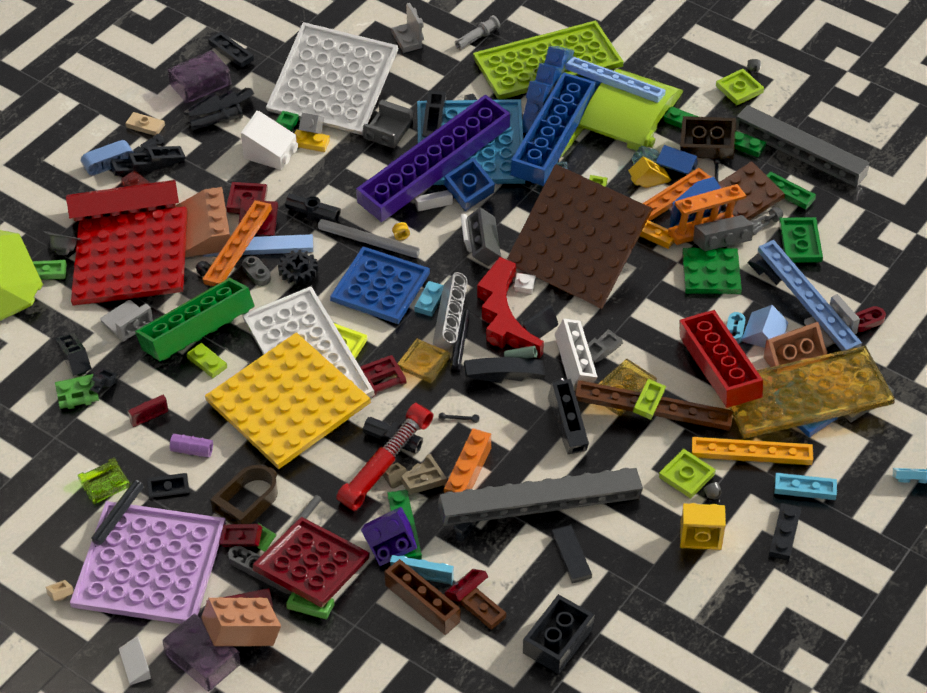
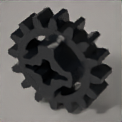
M292 250L290 255L285 253V258H280V263H278L279 276H282L283 281L288 280V284L292 283V281L295 282V285H298V282L305 284V280L311 282V277H316V272H318L317 259H314L313 254L308 256V251L301 253V250H298V253H295Z

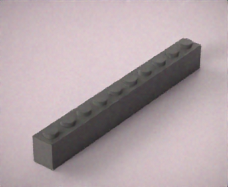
M622 468L616 471L605 470L594 474L584 473L579 476L568 475L557 479L546 478L535 482L525 481L521 484H505L499 487L487 486L483 489H466L455 493L446 492L439 496L438 509L442 525L449 526L466 522L485 521L639 499L643 486L637 468Z

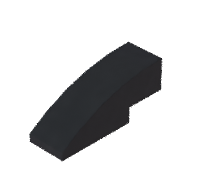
M428 91L422 137H428L443 125L446 92Z

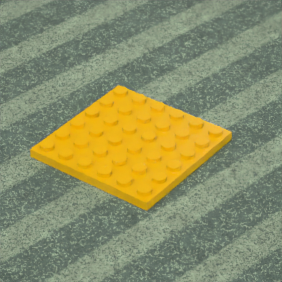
M297 332L205 395L206 401L278 469L371 403L369 396Z

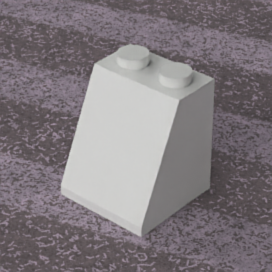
M260 111L255 112L241 132L243 158L282 170L285 164L289 163L290 157L298 148L294 133Z

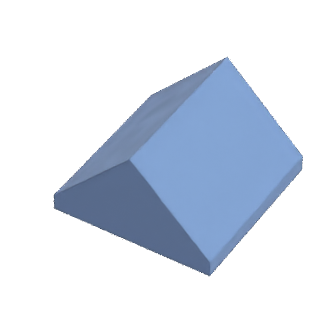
M773 305L751 313L741 341L765 348L767 339L786 332L788 321Z

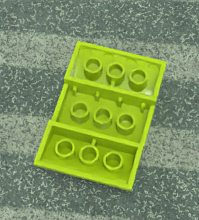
M621 69L614 70L620 74L665 89V96L657 103L601 83L591 98L581 118L579 127L643 148L645 138L650 130L656 131L658 122L671 106H674L682 95L683 90Z

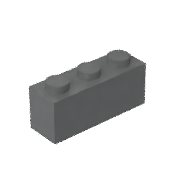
M478 208L467 217L472 256L489 266L501 257L496 219L484 209Z
M743 215L694 225L693 242L703 251L752 241L753 224Z

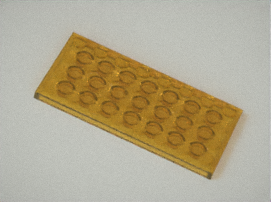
M861 346L757 370L763 379V398L732 406L729 409L732 410L735 422L743 439L892 405L895 403V398L867 347Z

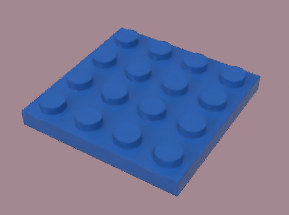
M362 247L331 294L330 301L399 324L429 276L430 268Z

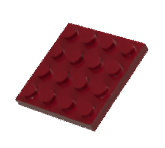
M301 517L253 564V571L322 608L369 559L370 552Z

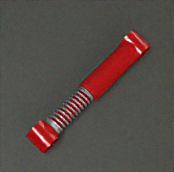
M418 403L410 406L406 413V421L398 429V432H395L389 442L386 443L387 445L380 447L350 483H346L340 488L337 493V500L351 510L356 511L363 504L365 495L395 461L394 457H396L395 454L400 452L404 444H407L406 441H409L416 431L424 430L431 424L434 414Z

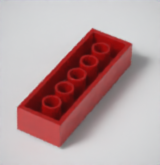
M176 180L66 196L69 219L73 218L74 221L85 220V216H92V219L102 218L103 214L110 213V216L121 215V211L127 210L129 213L140 212L139 209L147 208V211L157 210V206L165 205V208L176 207V203H179Z
M715 310L679 320L680 339L726 408L763 398L762 377Z

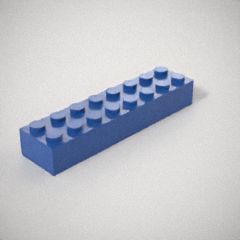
M563 72L511 160V176L544 186L554 165L559 160L595 93L596 82Z

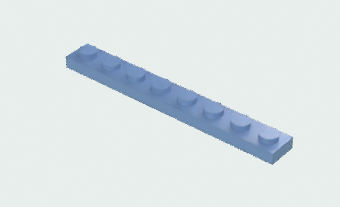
M774 240L758 247L759 254L814 319L819 322V325L844 354L861 347L862 342Z

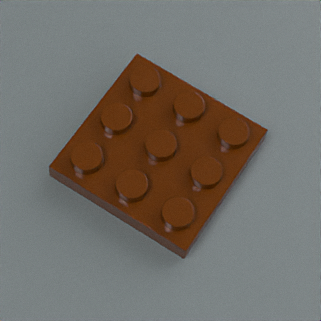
M753 162L748 163L718 183L721 188L738 184L747 196L745 199L735 201L732 214L734 216L743 215L749 221L785 198V194ZM727 204L721 205L726 210Z

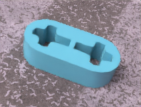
M733 312L728 317L727 328L731 334L736 332V336L733 337L739 344L743 336L745 316L742 313Z

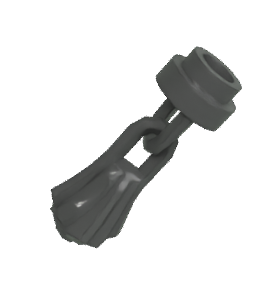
M773 207L769 210V216L764 215L750 221L753 224V235H756L760 229L768 225L771 219L774 222H778L783 217V211L779 207Z

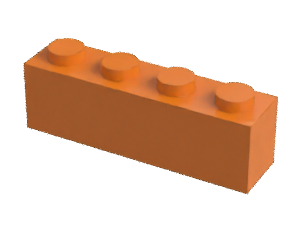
M472 428L445 485L444 493H455L466 489H473L491 450V433Z

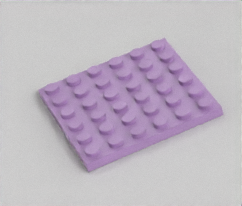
M106 501L96 530L111 512L116 502ZM130 505L101 545L91 542L70 601L71 607L195 626L220 545L223 525H226V519Z

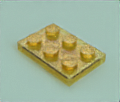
M625 359L599 384L642 392L648 379L657 382V378L629 359ZM606 407L607 409H609L610 411H612L613 413H615V414L618 415L619 417L626 411V410H621V409Z

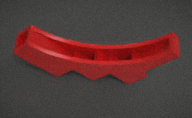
M499 257L477 285V298L486 301L482 306V319L491 323L486 329V341L502 349L506 344L517 349L535 346L537 358L540 359L544 351V341L523 328L515 319L508 306L506 296L511 283L516 277V263Z

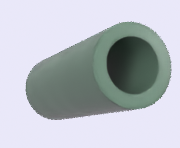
M535 346L507 350L504 352V356L537 357V349Z

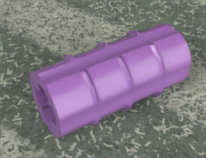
M173 434L170 440V451L179 452L180 454L197 455L199 457H211L213 440L185 436L184 434Z

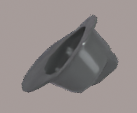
M43 231L50 236V247L58 255H68L69 252L74 250L77 240H80V238Z

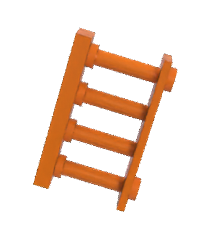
M738 184L675 201V206L682 214L679 225L668 228L667 234L670 237L672 236L673 242L676 245L693 241L694 225L735 217L732 214L735 201L745 199L747 195ZM727 204L726 211L718 214L720 205ZM712 208L710 216L703 218L704 210ZM696 213L695 220L687 223L689 214Z

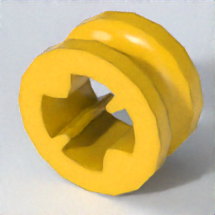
M397 223L392 228L394 237L397 240H405L410 235L406 223Z

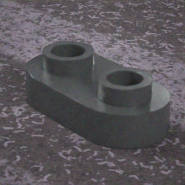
M249 256L243 260V271L254 284L264 286L271 281L269 269L259 258Z

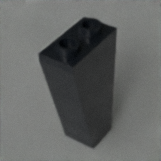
M564 378L557 379L551 384L548 401L567 455L587 451L589 441L571 379L565 380Z

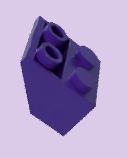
M402 507L366 523L361 529L379 566L390 562L392 555L403 556L417 549L411 524Z

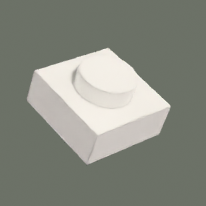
M517 273L514 292L532 294L536 276Z

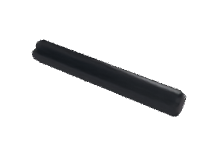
M468 309L462 310L457 341L453 345L450 363L452 370H459L461 368L470 311Z
M134 480L91 537L94 544L101 545L143 489L141 481Z

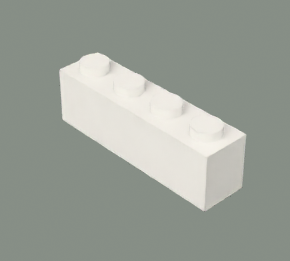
M563 319L555 332V338L567 379H571L574 391H576L578 380L594 383L597 379V374L581 321Z

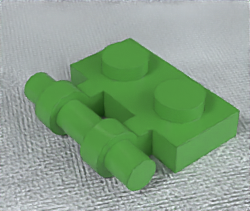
M93 374L55 382L60 409L67 407L72 409L77 405H91V402L99 401L98 393L90 390L95 384L92 380Z

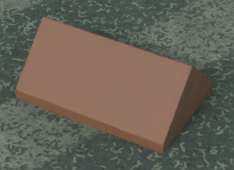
M819 322L766 340L763 358L776 376H781L828 359Z

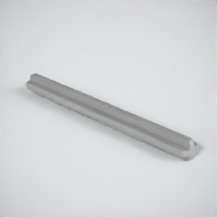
M321 219L318 223V228L323 231L413 258H418L420 254V248L324 219Z

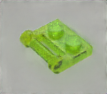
M115 458L109 459L108 463L91 471L77 474L79 482L93 504L117 494L130 486V482ZM111 469L113 470V472L108 475H105L93 482H88V480L94 477H97Z

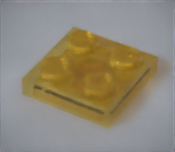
M416 339L398 365L402 371L432 383L449 360L450 352Z

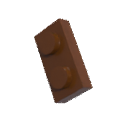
M475 588L461 600V605L491 630L506 618V612L478 588Z

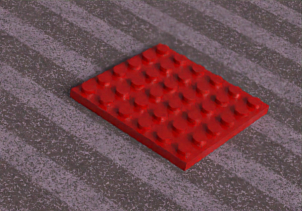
M186 206L79 221L77 238H80V240H77L71 294L72 305L183 292L188 213Z

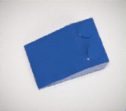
M714 177L697 181L675 201L721 189ZM675 201L672 203L669 228L679 225L682 214L675 206ZM712 208L704 210L703 218L710 216ZM696 213L689 214L687 223L695 220Z

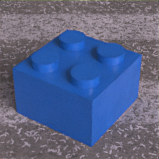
M474 157L444 176V185L464 211H467L494 193L495 183Z

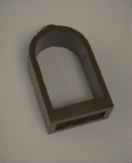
M252 465L244 468L210 499L212 512L221 518H225L230 524L253 523L277 498V472L273 468L263 465ZM261 480L271 485L245 512H241L228 503L249 482Z

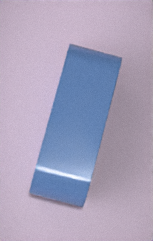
M121 140L85 153L80 161L89 175H97L111 169V159H128L129 153L134 152L127 141Z

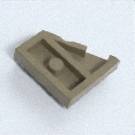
M428 454L424 462L421 464L417 463L413 466L412 470L402 475L401 482L409 495L446 485L447 478L431 454Z

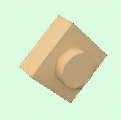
M66 580L45 587L47 595L54 601L64 600L74 592L72 585Z

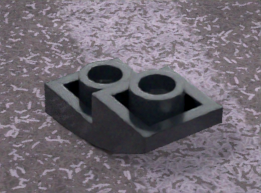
M759 253L747 262L759 276L765 273L776 285L782 281Z

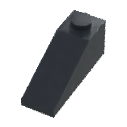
M73 332L55 338L73 376H81L86 374L87 371L92 370L86 349Z

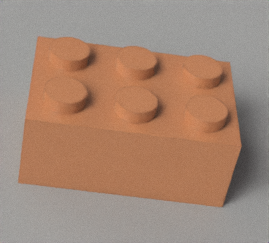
M261 597L208 598L201 616L214 646H274L281 628V624L268 599Z

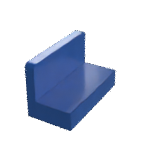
M666 145L663 146L656 161V164L686 175L690 173L691 169L695 170L698 165L697 156Z

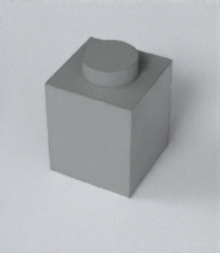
M302 112L299 130L321 134L324 117Z

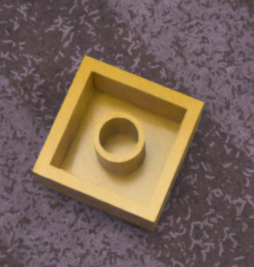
M683 503L680 523V548L722 550L726 527L725 505Z

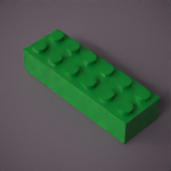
M228 278L139 328L135 333L144 352L159 361L166 360L175 352L184 350L189 344L201 340L208 333L217 331L222 325L231 323L234 318L248 313L255 305L249 288Z

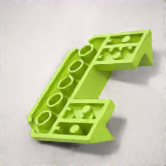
M0 230L1 321L32 306L35 301L34 296L36 292L40 291L43 286L20 234Z

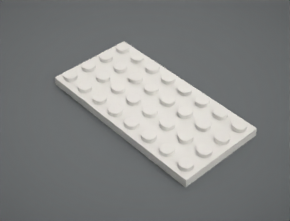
M312 286L242 315L263 355L297 332L367 396L372 397L375 395L372 386Z

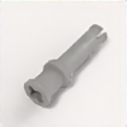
M492 15L489 17V20L479 23L476 29L455 41L456 48L462 50L480 37L488 36L491 31L498 30L500 28L499 20Z

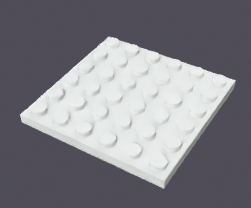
M303 22L266 109L281 114L282 111L299 114V119H301L302 112L323 116L324 126L363 135V125L369 122L397 54L398 45Z

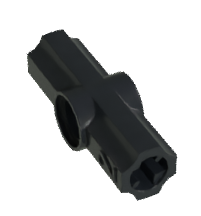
M289 193L286 198L285 208L304 213L309 220L320 218L335 223L339 220L341 208L321 203L320 199L316 196L305 198Z
M368 417L363 426V433L378 438L384 445H387L386 443L389 442L395 432H398L402 425L397 422L388 424L376 418ZM413 434L411 439L406 441L407 444H404L402 449L414 454L419 453L423 444V437Z

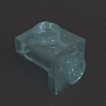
M641 145L632 156L633 163L635 164L643 156L656 163L659 152L654 148L651 149Z

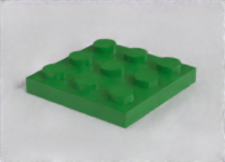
M701 248L682 249L686 294H741L738 248H717L703 251Z

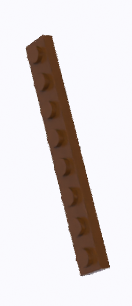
M580 380L577 382L575 392L577 401L633 412L641 392ZM662 397L653 416L730 431L733 410Z

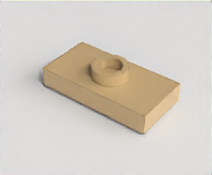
M135 112L132 113L125 123L126 128L151 135L159 134L165 126L163 120Z

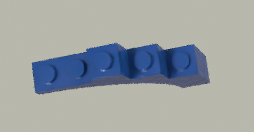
M559 46L548 47L545 63H539L536 79L529 83L526 95L527 102L522 119L523 133H528L558 79L566 70L565 65L573 57L574 50Z

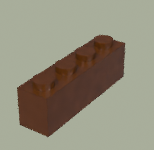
M401 559L385 571V586L444 635H447L460 623V608Z

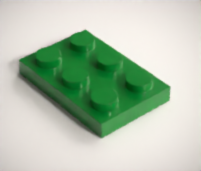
M816 217L780 218L779 226L783 251L791 261L822 262L823 253Z

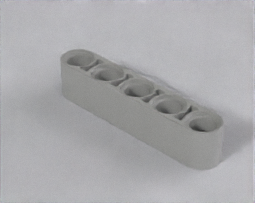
M459 272L454 273L443 286L433 338L434 348L441 353L446 352L457 341L467 288V278Z

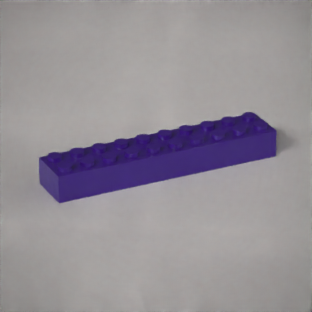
M485 94L356 188L357 203L382 223L510 128V113Z

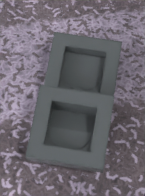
M609 329L598 340L596 338L592 339L588 343L592 361L596 363L609 356L623 344L622 339Z

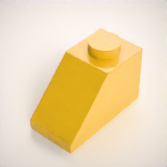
M644 156L628 170L632 176V182L644 188L671 181L663 167Z

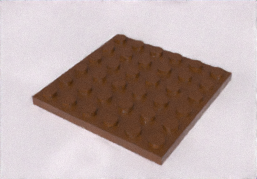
M555 164L506 260L516 263L517 269L529 275H535L536 278L602 309L653 209Z

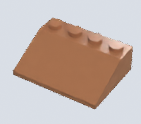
M222 187L204 189L176 205V207L186 206L188 211L185 257L219 253L230 238Z

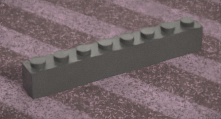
M749 105L736 118V130L765 141L767 145L855 187L868 174L870 162Z

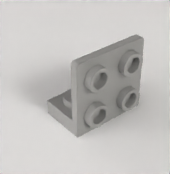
M410 3L406 4L407 24L391 27L392 34L403 53L422 48V41L424 40L422 28L424 27L423 20L418 17L416 9Z
M838 294L832 296L830 306L851 331L857 334L860 318ZM812 316L805 319L804 324L809 325L817 321ZM820 326L825 347L835 344Z
M128 300L101 317L100 320L124 342L136 334V330L152 322L153 318L149 305L144 304L138 307L131 300Z

